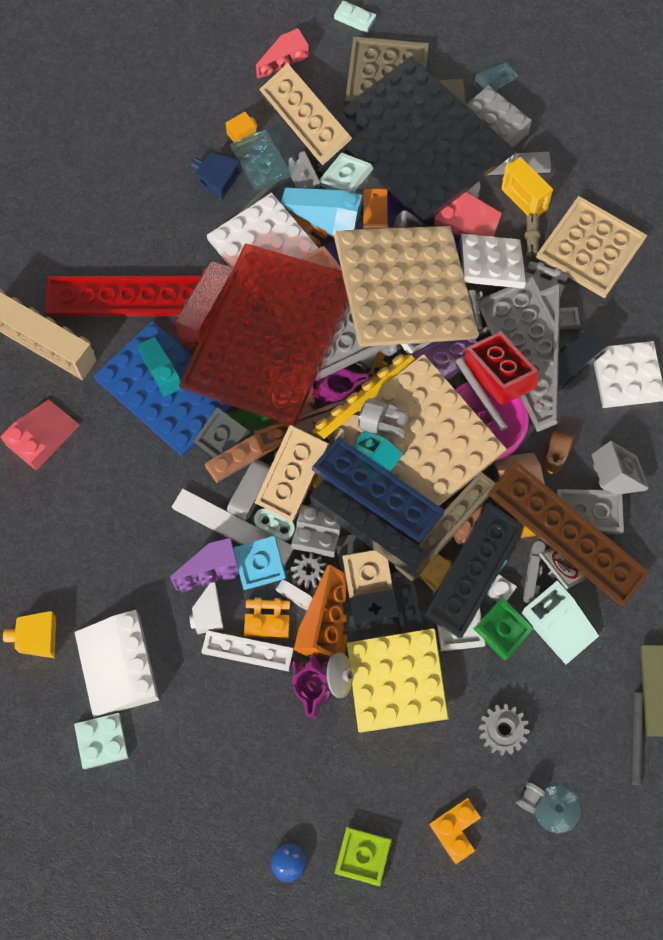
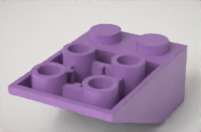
M230 538L208 543L171 575V581L176 591H189L193 589V586L200 584L201 586H208L216 580L223 579V581L234 579L235 575H239Z

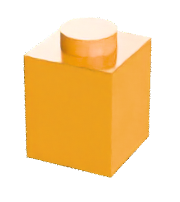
M246 112L226 122L227 134L237 147L257 136V123Z

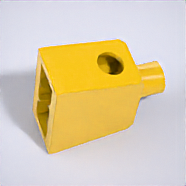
M44 612L18 617L16 619V629H4L3 641L15 642V649L19 653L54 658L56 616L53 612Z

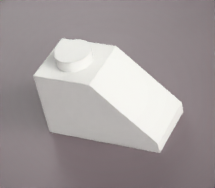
M215 582L208 585L193 606V615L189 616L191 628H195L197 634L224 629Z

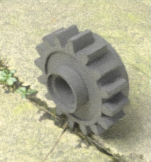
M507 704L504 705L502 710H500L498 705H495V712L488 709L486 712L488 717L482 716L481 721L485 724L479 725V730L483 731L479 737L486 740L485 747L489 745L492 747V753L498 750L500 751V756H503L505 751L512 755L514 753L513 748L519 751L522 748L520 743L525 744L527 742L523 735L529 734V730L524 729L528 721L521 720L524 714L520 713L517 715L515 713L516 707L510 711ZM498 726H507L509 729V734H500L498 731Z

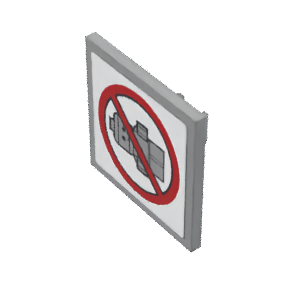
M552 548L539 554L551 569L548 575L552 580L558 578L566 589L587 579Z

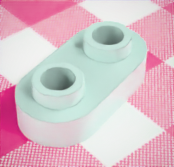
M261 509L255 514L254 522L257 528L276 536V538L282 541H288L294 536L295 526L293 522L268 509ZM268 519L269 523L263 524L262 520ZM282 528L288 529V532L285 534L280 531Z

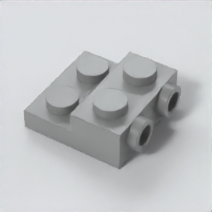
M312 504L302 505L291 549L334 557L342 526L312 506Z

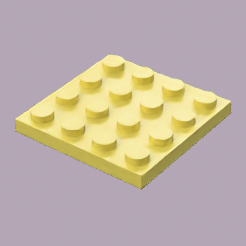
M435 629L347 643L349 661L354 673L352 686L358 732L449 719Z

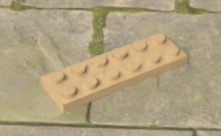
M288 63L259 89L322 165L352 139Z

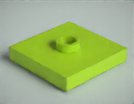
M346 827L334 874L380 886L391 839Z

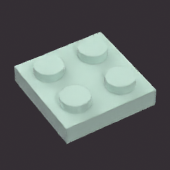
M341 153L319 179L320 186L328 190H343L354 193L371 173L373 167L368 162Z
M119 713L74 724L83 769L128 758Z

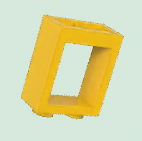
M521 157L515 161H510L506 165L501 189L527 216L531 215L533 221V214L540 216L548 210L553 188Z

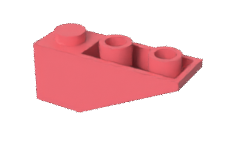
M298 28L281 35L256 64L258 79L282 69L287 63L291 65L309 57L308 44Z

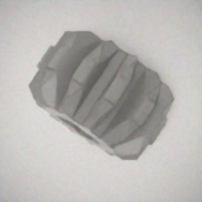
M310 553L307 559L302 554V561L295 559L294 564L296 566L291 567V572L294 573L291 576L292 580H298L296 583L297 587L305 584V590H308L309 585H312L313 589L316 590V582L320 583L327 565L326 563H321L322 558L320 556L314 560L313 553ZM308 568L312 569L311 575H306Z

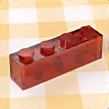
M214 261L210 262L208 268H204L201 280L195 284L191 297L185 301L182 313L178 314L175 319L178 335L197 342L202 341L235 282L234 268Z

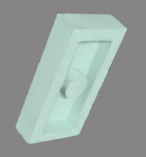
M342 1L334 14V19L368 33L376 20V14Z

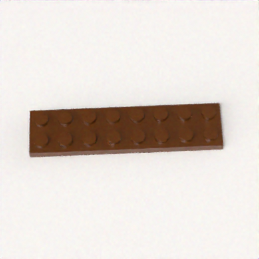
M516 460L489 491L488 495L621 607L627 604L650 572Z

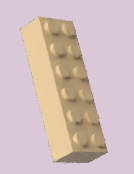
M0 289V332L83 380L97 362L94 351L90 346V341L82 336H75L65 326L61 328L56 325L57 323L48 316L46 318L42 317L36 309L23 306L19 299L15 297L11 299Z

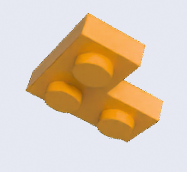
M468 798L429 824L455 865L475 852L462 831L481 817Z

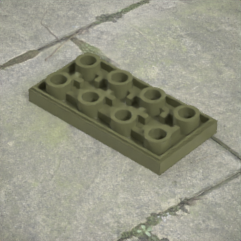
M642 645L640 648L646 736L663 737V646Z

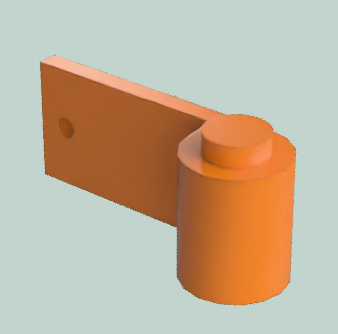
M363 189V229L388 228L387 189Z

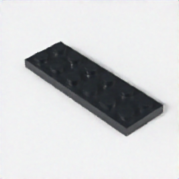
M486 503L424 611L423 616L459 639L463 638L524 525L490 503Z

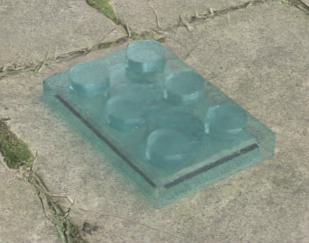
M266 129L230 144L231 150L255 191L291 176L289 168Z

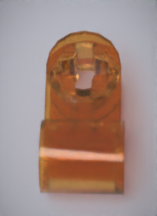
M556 430L553 431L544 461V467L548 472L558 473L561 471L571 449L574 436Z

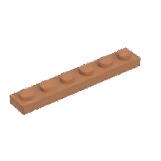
M307 404L274 424L314 410L310 404ZM253 435L206 462L205 467L215 482L218 483L274 449L262 453Z

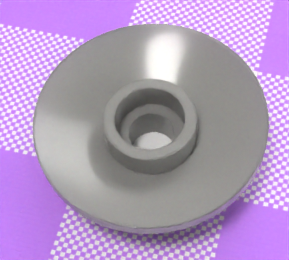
M335 653L331 656L327 665V683L335 697L344 698L351 690L354 673L348 657L344 653Z

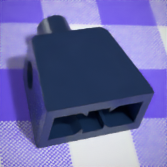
M208 153L204 161L194 158L190 165L191 169L197 171V183L221 200H223L241 172L238 160L215 153Z

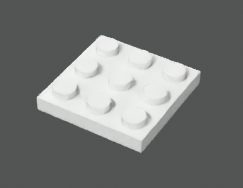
M461 233L460 248L465 283L515 288L525 287L526 279L519 239Z
M654 341L608 346L607 352L594 362L603 408L663 401V382Z

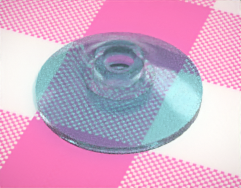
M551 786L544 789L545 795L540 797L535 806V815L538 822L543 828L553 833H564L571 830L578 823L581 815V806L578 798L571 790L562 786ZM556 804H560L563 807L562 813L556 812Z

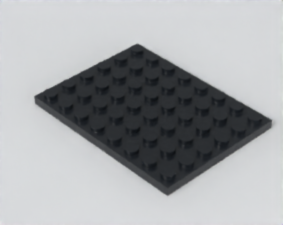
M411 56L333 115L352 137L343 148L346 147V151L354 158L370 163L373 167L370 174L423 224L427 223L515 154V149Z

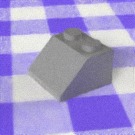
M613 441L608 442L592 454L593 467L598 473L599 484L604 490L618 495L649 489L640 462L635 454Z

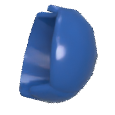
M293 843L281 844L274 850L271 857V870L274 876L282 882H293L300 878L306 866V857L303 850Z

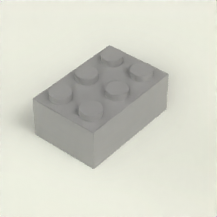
M489 85L466 105L512 147L516 146L529 134L532 120Z

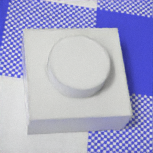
M498 574L487 595L496 601L502 597L508 601L517 586Z

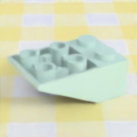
M558 581L525 607L521 614L565 664H568L599 637L573 597Z

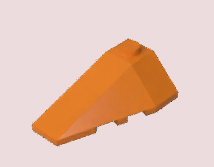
M328 565L298 629L294 647L295 651L309 658L312 654H316L319 660H327L328 662L335 653L345 654L347 647V635H344V622H347V615L343 614V602L346 601V575L332 565Z

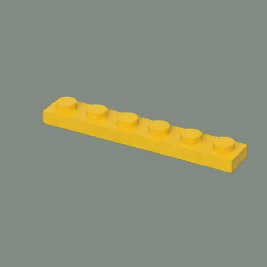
M403 354L395 357L392 360L393 364L381 369L375 379L365 382L362 385L363 389L358 393L355 392L348 396L347 402L342 406L335 407L327 419L323 418L315 424L316 428L311 431L312 435L325 439L360 410L366 400L369 398L373 399L379 394L384 385L415 361L414 357Z

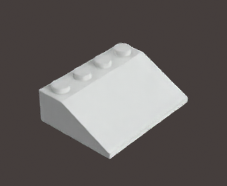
M136 610L112 616L75 632L93 718L159 700L141 619Z

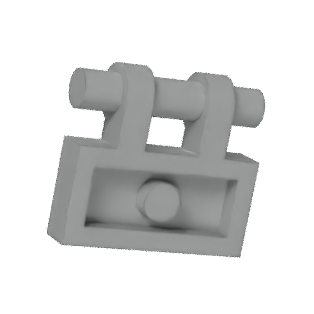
M530 261L528 269L535 271L533 275L526 272L525 279L533 277L540 292L558 284L561 297L565 285L557 282L558 279L566 282L568 274L561 272V269H552L544 266V263ZM541 273L551 276L552 280L541 278Z

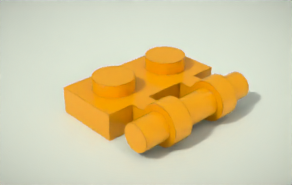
M255 597V600L246 599V608H254V614H245L244 637L289 639L290 617L289 615H281V609H290V601H281V598H275L274 600H262V598ZM274 609V615L261 614V610Z

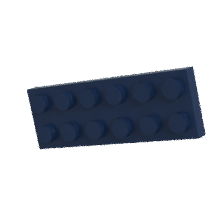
M340 437L333 442L312 466V471L417 545L421 543L445 512L444 509Z

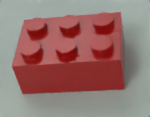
M501 331L466 348L465 362L478 381L501 406L537 388L539 371Z

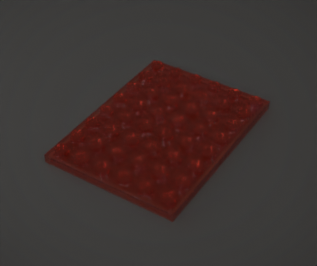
M245 243L179 387L182 390L295 426L349 303L342 271Z

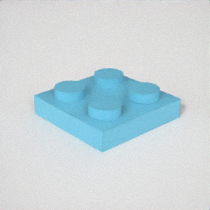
M276 536L233 548L244 590L287 579Z

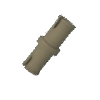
M533 214V222L531 215L526 217L527 232L524 235L526 239V255L532 257V249L534 256H537L539 252V239L541 237L539 232V216Z

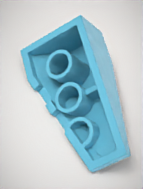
M285 188L281 204L290 213L311 222V225L316 228L320 227L327 231L328 235L334 237L336 230H356L362 209V195L343 190Z

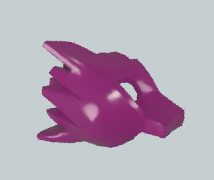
M343 368L316 381L313 378L312 383L317 384L318 388L312 393V397L315 398L316 402H322L320 408L345 400L351 394L358 393L363 389L362 385L369 381L368 374L353 373Z
M312 654L309 662H301L299 666L296 658H294L292 662L294 672L292 676L293 690L303 702L306 716L318 718L319 707L328 700L331 694L326 674L328 661L325 660L322 664L316 654Z

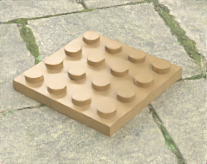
M578 196L537 253L536 259L553 269H561V272L568 274V277L599 296L606 298L646 240L647 235Z

